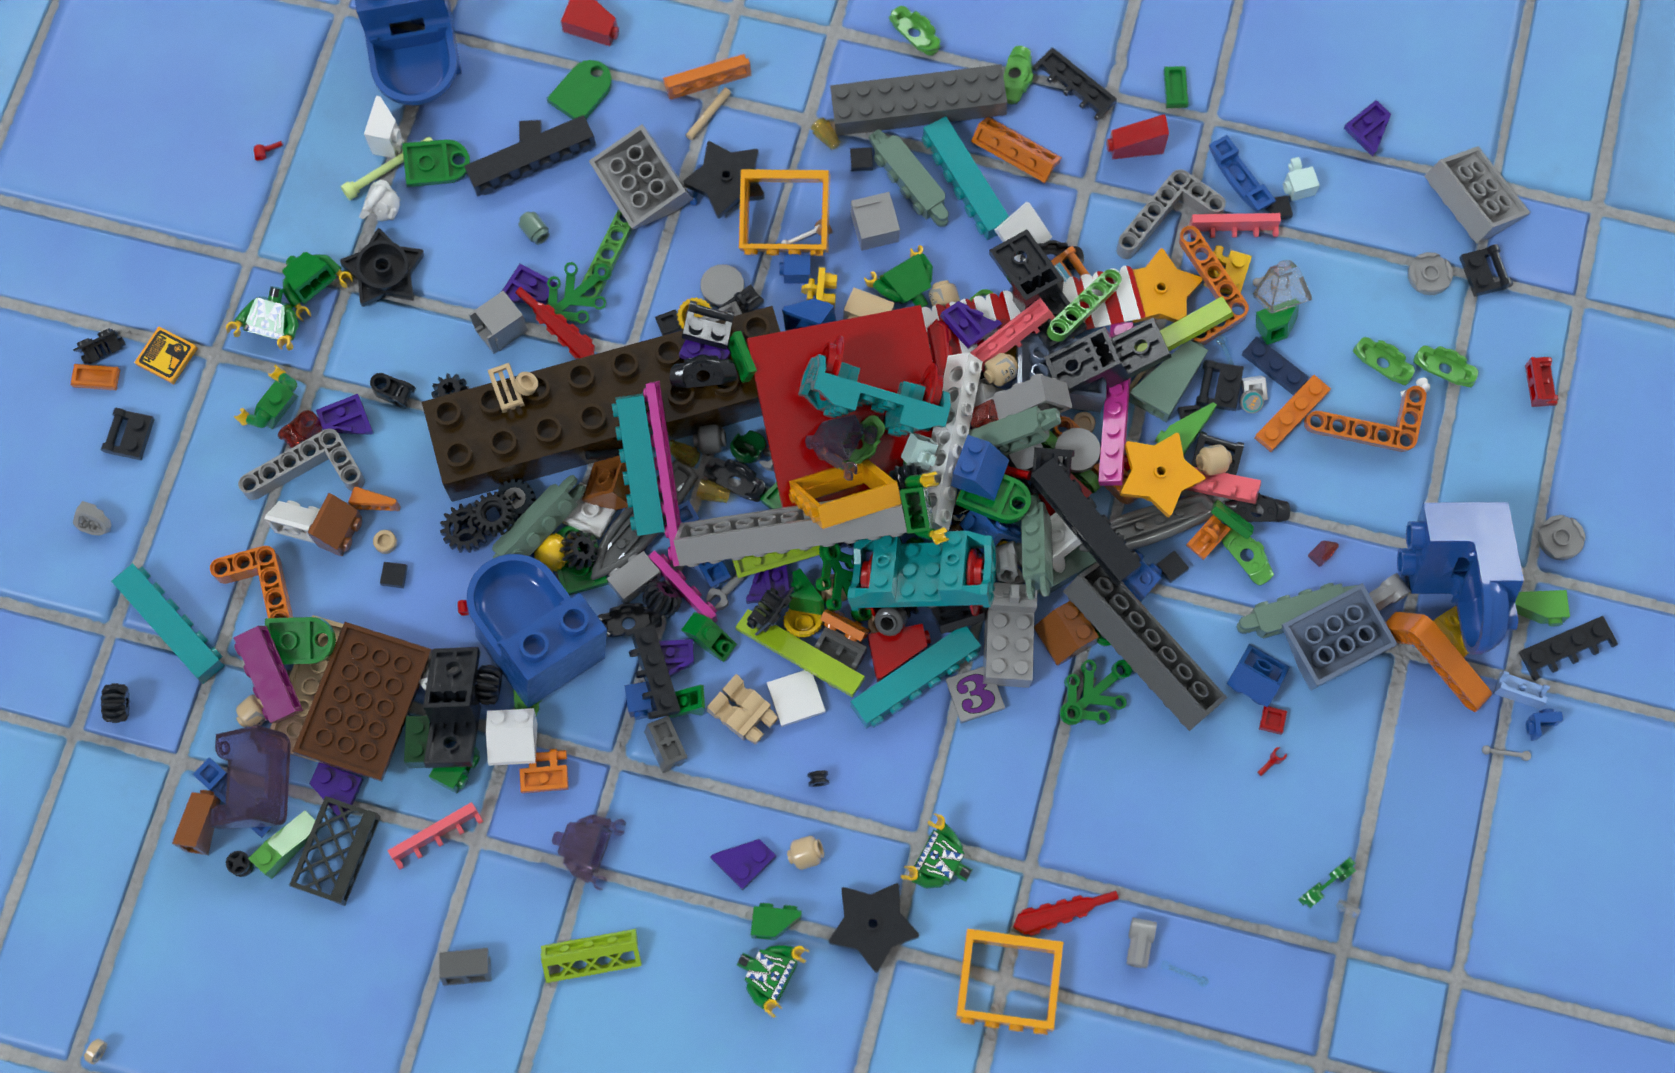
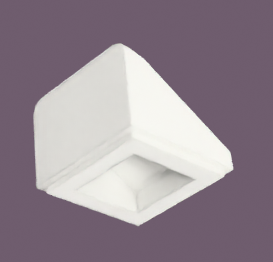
M1265 377L1242 378L1241 387L1243 393L1248 390H1255L1262 395L1263 400H1268Z

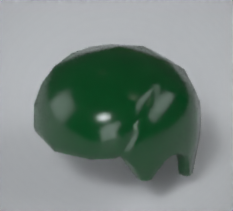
M749 430L745 435L738 433L730 443L731 454L741 463H755L765 452L767 446L766 439L760 433Z

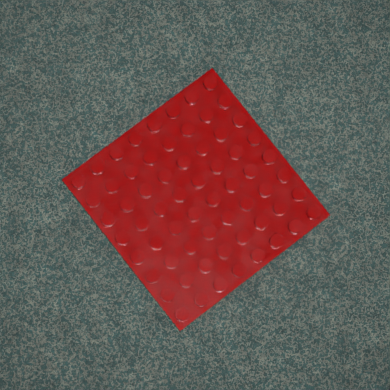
M921 305L746 339L750 355L757 370L754 378L782 508L797 506L789 498V490H791L789 481L836 467L832 461V455L852 431L868 416L875 415L884 422L886 411L884 413L874 412L871 410V406L863 405V407H856V411L842 415V417L830 418L824 416L823 411L817 410L804 396L798 395L803 374L810 359L818 356V354L821 355L827 342L834 343L838 336H843L844 353L842 362L860 368L857 382L893 393L898 392L900 382L903 383V381L919 385L927 367L933 363ZM933 427L929 432L919 430L913 433L931 438ZM885 430L879 439L881 442L878 444L875 454L868 460L889 476V471H893L895 466H903L901 455L910 434L907 433V435L896 437L889 435L888 430ZM853 437L851 441L852 446L855 449H861L863 446L862 440L859 437ZM863 483L815 498L817 502L837 500L871 488Z

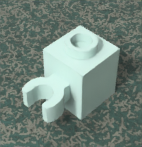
M1299 157L1290 159L1291 164H1288L1290 172H1288L1283 182L1285 194L1289 195L1291 201L1316 195L1320 185L1313 166L1302 169Z
M916 433L910 434L901 458L907 465L914 463L915 466H921L922 469L929 470V467L934 466L937 457L934 455L938 445L929 437Z

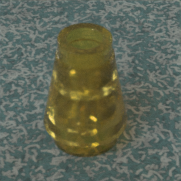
M824 117L818 119L811 126L812 134L831 150L841 143L830 121Z
M673 439L669 441L670 453L676 460L692 468L698 463L701 454L697 451L696 447Z
M701 479L696 496L700 497V500L727 504L730 490L709 479Z

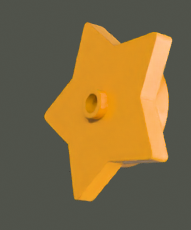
M1163 248L1159 249L1146 267L1133 270L1146 318L1132 320V322L1138 323L1151 318L1176 322L1187 316L1186 300L1202 283L1203 278L1177 269Z
M1179 433L1171 435L1156 445L1131 441L1125 443L1131 472L1120 492V496L1144 498L1152 502L1169 518L1174 511L1180 493L1205 480V476L1184 459ZM1157 471L1162 472L1163 475H1159Z

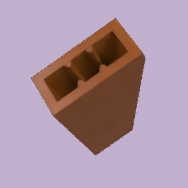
M200 790V793H191L172 842L173 845L184 852L209 855L221 802L214 795V792Z

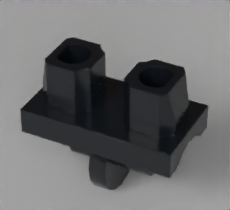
M750 284L741 292L735 293L734 297L720 306L719 309L732 302H737L743 314L754 311L764 304V300Z

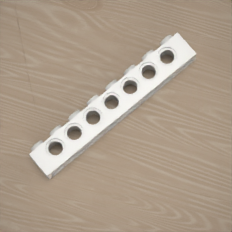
M971 353L948 355L942 391L950 393L951 407L946 427H933L931 439L938 445L934 455L937 458L934 466H930L929 470H924V473L937 472V475H934V480L939 484L928 487L933 514L931 528L935 530L945 527L949 531L957 493V488L951 486L952 475L969 434L983 363Z

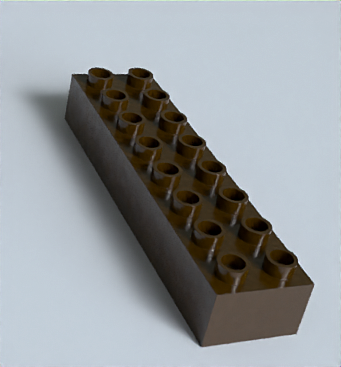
M773 306L734 316L729 339L734 332L741 331L748 347L747 338L780 332ZM723 320L714 321L720 324L725 323ZM683 330L532 371L530 373L538 380L537 389L532 395H521L525 406L520 407L519 405L516 409H508L505 413L501 410L492 383L422 402L442 484L451 502L497 490L500 485L504 486L503 482L507 481L510 483L511 479H515V481L519 479L526 482L605 460H587L585 452L623 448L622 440H617L615 427L620 426L618 417L614 418L612 404L616 403L615 398L642 394L646 384L650 382L660 381L669 442L697 434L698 427L702 425L718 424L720 427L760 417L762 416L755 378L753 376L750 382L742 383L737 372L735 381L721 385L691 388L673 387L670 383L671 367L675 364H682L685 359L679 357V352L686 340L681 338ZM701 370L696 376L699 380L705 381L710 377V374L706 370ZM506 378L505 380L513 401L518 400L510 378ZM501 380L496 381L504 404L509 403ZM644 399L647 414V411H650L649 404ZM648 423L651 440V434H653L652 425H649Z

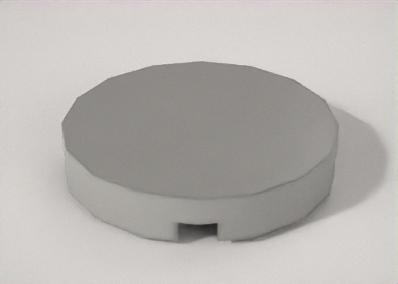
M1426 252L1418 255L1408 268V280L1411 286L1417 292L1424 295L1442 293L1448 288L1453 278V269L1446 258L1444 260L1437 253Z
M729 265L713 266L703 274L701 279V293L704 299L713 306H722L733 298L735 293L741 292L744 289V280L741 273Z
M1071 428L1063 432L1055 445V449L1075 450L1071 463V472L1083 473L1092 469L1100 456V443L1089 430L1083 428ZM1063 456L1058 457V462L1062 463Z
M1556 515L1547 519L1538 531L1540 548L1553 559L1563 561L1572 559L1581 552L1584 546L1585 533L1583 527L1573 518L1564 517L1565 515Z

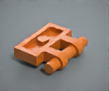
M827 609L820 618L821 621L825 622L824 625L834 631L838 629L845 633L844 636L855 642L857 640L862 641L870 632L869 629L862 626V623L854 622L844 617L845 614L840 611L835 612Z
M550 749L549 752H536V763H530L529 768L520 769V792L523 794L569 790L568 766L558 765V760L567 759V750L558 751L557 749ZM550 761V766L537 767V762Z

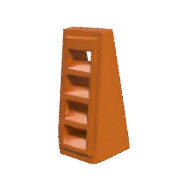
M354 487L348 504L357 510L400 511L401 508L396 499L359 487Z

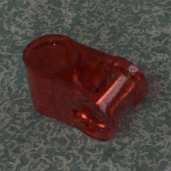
M305 410L289 424L285 425L278 432L277 436L279 439L284 440L290 446L289 449L321 432L322 426L318 416L313 411ZM314 420L311 426L306 427L308 421Z

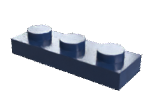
M1257 336L1242 352L1244 358L1293 396L1309 379V376Z

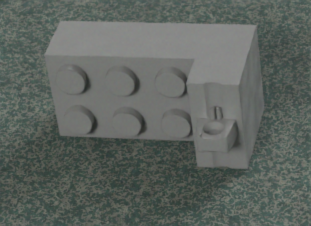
M1036 374L1031 376L1030 380L1012 385V388L1004 390L995 387L993 383L990 384L983 378L978 383L971 418L972 429L1003 419L1008 415L1025 411L1030 407L1037 406L1041 411L1056 408L1060 413L1072 408L1067 383L1056 378L1044 376L1043 374Z
M995 583V591H993L994 601L991 607H985L983 684L1029 688L1033 680L1034 613L1037 609V590H1035V599L1029 600L1026 585Z

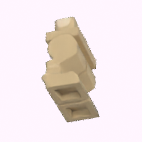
M735 674L722 689V692L720 691L707 706V712L715 719H720L723 725L727 726L743 741L746 738L756 745L764 736V733L756 728L757 724L762 721L771 728L778 720V717L771 710V704L764 700L755 690L746 689L744 681ZM728 699L731 702H735L737 706H731Z

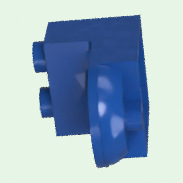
M355 0L356 12L365 33L371 75L375 85L384 96L403 105L418 106L428 104L440 98L449 89L455 76L462 74L450 0ZM418 18H423L425 30L397 35L391 34L390 23L405 22Z
M1423 503L1418 520L1407 523L1406 544L1408 548H1399L1398 574L1400 576H1409L1411 594L1453 595L1451 603H1456L1465 648L1469 654L1481 655L1498 646L1504 639L1506 630H1516L1518 627L1515 601L1524 578L1509 503Z
M521 554L498 556L483 564L471 578L467 589V608L470 618L475 625V636L497 667L501 668L503 675L527 708L605 659L607 628L581 593L571 598L552 571L539 560Z

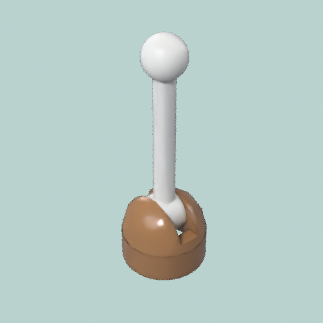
M822 219L816 222L813 230L790 240H783L781 244H792L815 233L821 236ZM829 224V234H831L833 232Z

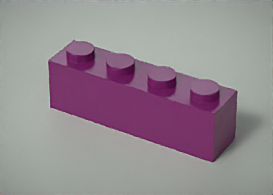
M256 626L233 637L236 643L234 645L235 650L242 657L245 664L244 671L254 684L253 692L263 705L262 712L264 717L270 723H279L302 712V706L267 626Z

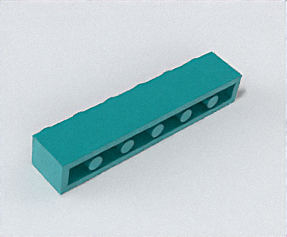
M945 116L924 127L922 137L924 146L932 151L935 164L942 167L945 180L948 183H952L957 199L963 201L967 215L975 220L977 231L980 235H984L987 241L998 235L995 229L1009 215L948 118Z
M642 393L616 397V403L612 404L614 418L618 417L620 425L615 427L617 440H622L623 449H619L621 463H626L627 471L622 473L624 485H629L630 494H627L626 498L628 508H633L634 514L633 517H630L632 531L636 530L637 536L665 532L644 395Z
M132 563L111 582L194 676L204 684L225 666L220 661L223 656L215 647L210 649L205 644L209 640L200 630L195 633L191 628L194 623L185 614L182 617L178 614L177 610L180 608L171 598L166 600L162 596L165 591L157 582L152 584L148 580L151 575L144 567L141 566L138 569Z
M967 626L956 629L851 700L850 706L866 729L871 725L874 728L885 720L883 717L890 712L893 715L904 707L902 704L910 699L912 702L923 694L921 691L928 686L931 689L937 686L942 681L940 678L946 674L951 676L961 668L959 665L965 661L970 663L979 656L978 652H980L981 645Z

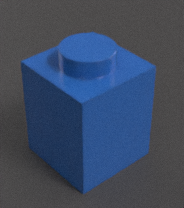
M784 254V262H780L779 274L784 276V284H808V279L811 278L810 254Z
M646 683L624 685L630 718H648L647 714L653 711L651 699L643 700L642 694L648 692Z

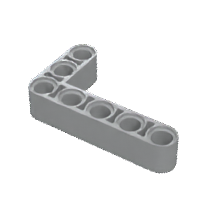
M1175 170L1120 235L1116 249L1117 254L1123 259L1132 258L1179 200L1199 214H1223L1226 201L1220 194L1187 171ZM1175 181H1180L1183 185H1178ZM1197 193L1201 197H1195L1192 194ZM1162 197H1168L1171 200L1166 201ZM1213 205L1218 207L1219 209L1214 210L1210 206ZM1154 212L1158 216H1151L1149 213ZM1136 228H1142L1145 231L1139 232L1136 230ZM1128 243L1132 247L1126 248L1123 244Z
M325 429L246 473L240 478L238 486L248 499L256 500L328 459L348 490L353 491L354 487L362 488L365 479L339 434L334 429ZM330 439H336L335 443L327 445ZM316 450L314 455L307 456L309 451ZM340 457H346L343 463H337ZM296 461L293 467L287 468L288 463ZM276 472L273 478L267 479L270 473ZM351 475H357L354 481H348ZM250 484H256L252 490H247Z

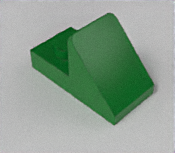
M800 568L793 571V582L791 585L794 587V593L790 594L793 597L789 603L790 610L822 615L825 611L823 598Z
M704 685L675 691L681 711L678 714L670 715V718L690 713L700 716L704 714Z

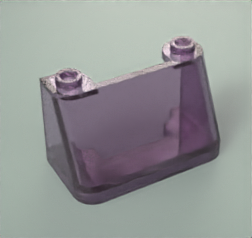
M255 725L216 734L215 751L221 759L228 761L226 805H218L213 808L210 827L217 829L270 827L285 823L288 808L291 749L289 737L285 733Z

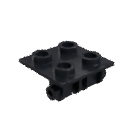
M108 328L97 334L98 338L94 340L87 338L76 343L78 347L73 349V351L83 352L84 355L81 356L83 363L92 364L100 359L94 347H96L101 358H104L99 345L102 344L109 356L111 354L105 342H107L112 353L123 349L122 346H125L126 343L122 337H117L121 333L120 331Z
M794 587L789 589L782 597L778 596V591L774 588L766 590L758 602L759 606H755L747 618V626L751 629H758L755 633L756 636L761 631L767 632L771 625L773 626L781 616L779 613L783 608L787 607L793 598L790 594Z

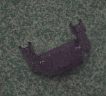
M855 415L824 421L820 424L815 435L806 437L805 443L808 449H814L820 460L828 462L837 469H843V477L851 481L853 480V473L857 474V465L854 462L845 463L844 461L849 460L863 434L866 443L874 444L877 438V429L874 426L863 427V424L859 423Z
M592 814L579 819L577 822H569L564 833L556 831L552 837V843L559 846L558 855L564 858L563 864L573 876L586 883H593L597 890H603L596 886V881L603 879L607 882V879L604 876L596 877L593 873L598 874L612 831L618 836L624 834V831L617 830L615 826L617 824L625 826L626 822L623 819H617L615 822H612L610 818Z

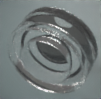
M1339 899L1335 906L1338 911L1353 919H1357L1361 912L1357 907Z

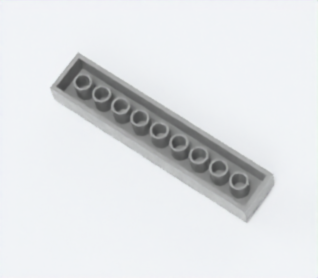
M824 501V502H818V503L824 504V503H827V502H830V501ZM902 501L900 505L824 529L817 523H813L812 519L806 516L803 510H799L797 506L681 523L674 538V545L679 565L694 567L704 562L715 564L731 558L732 560H741L745 556L754 555L755 557H762L772 552L783 554L792 549L808 550L813 546L819 545L830 547L839 542L851 544L866 538L868 540H876L881 538V536L887 535L898 537L907 533Z

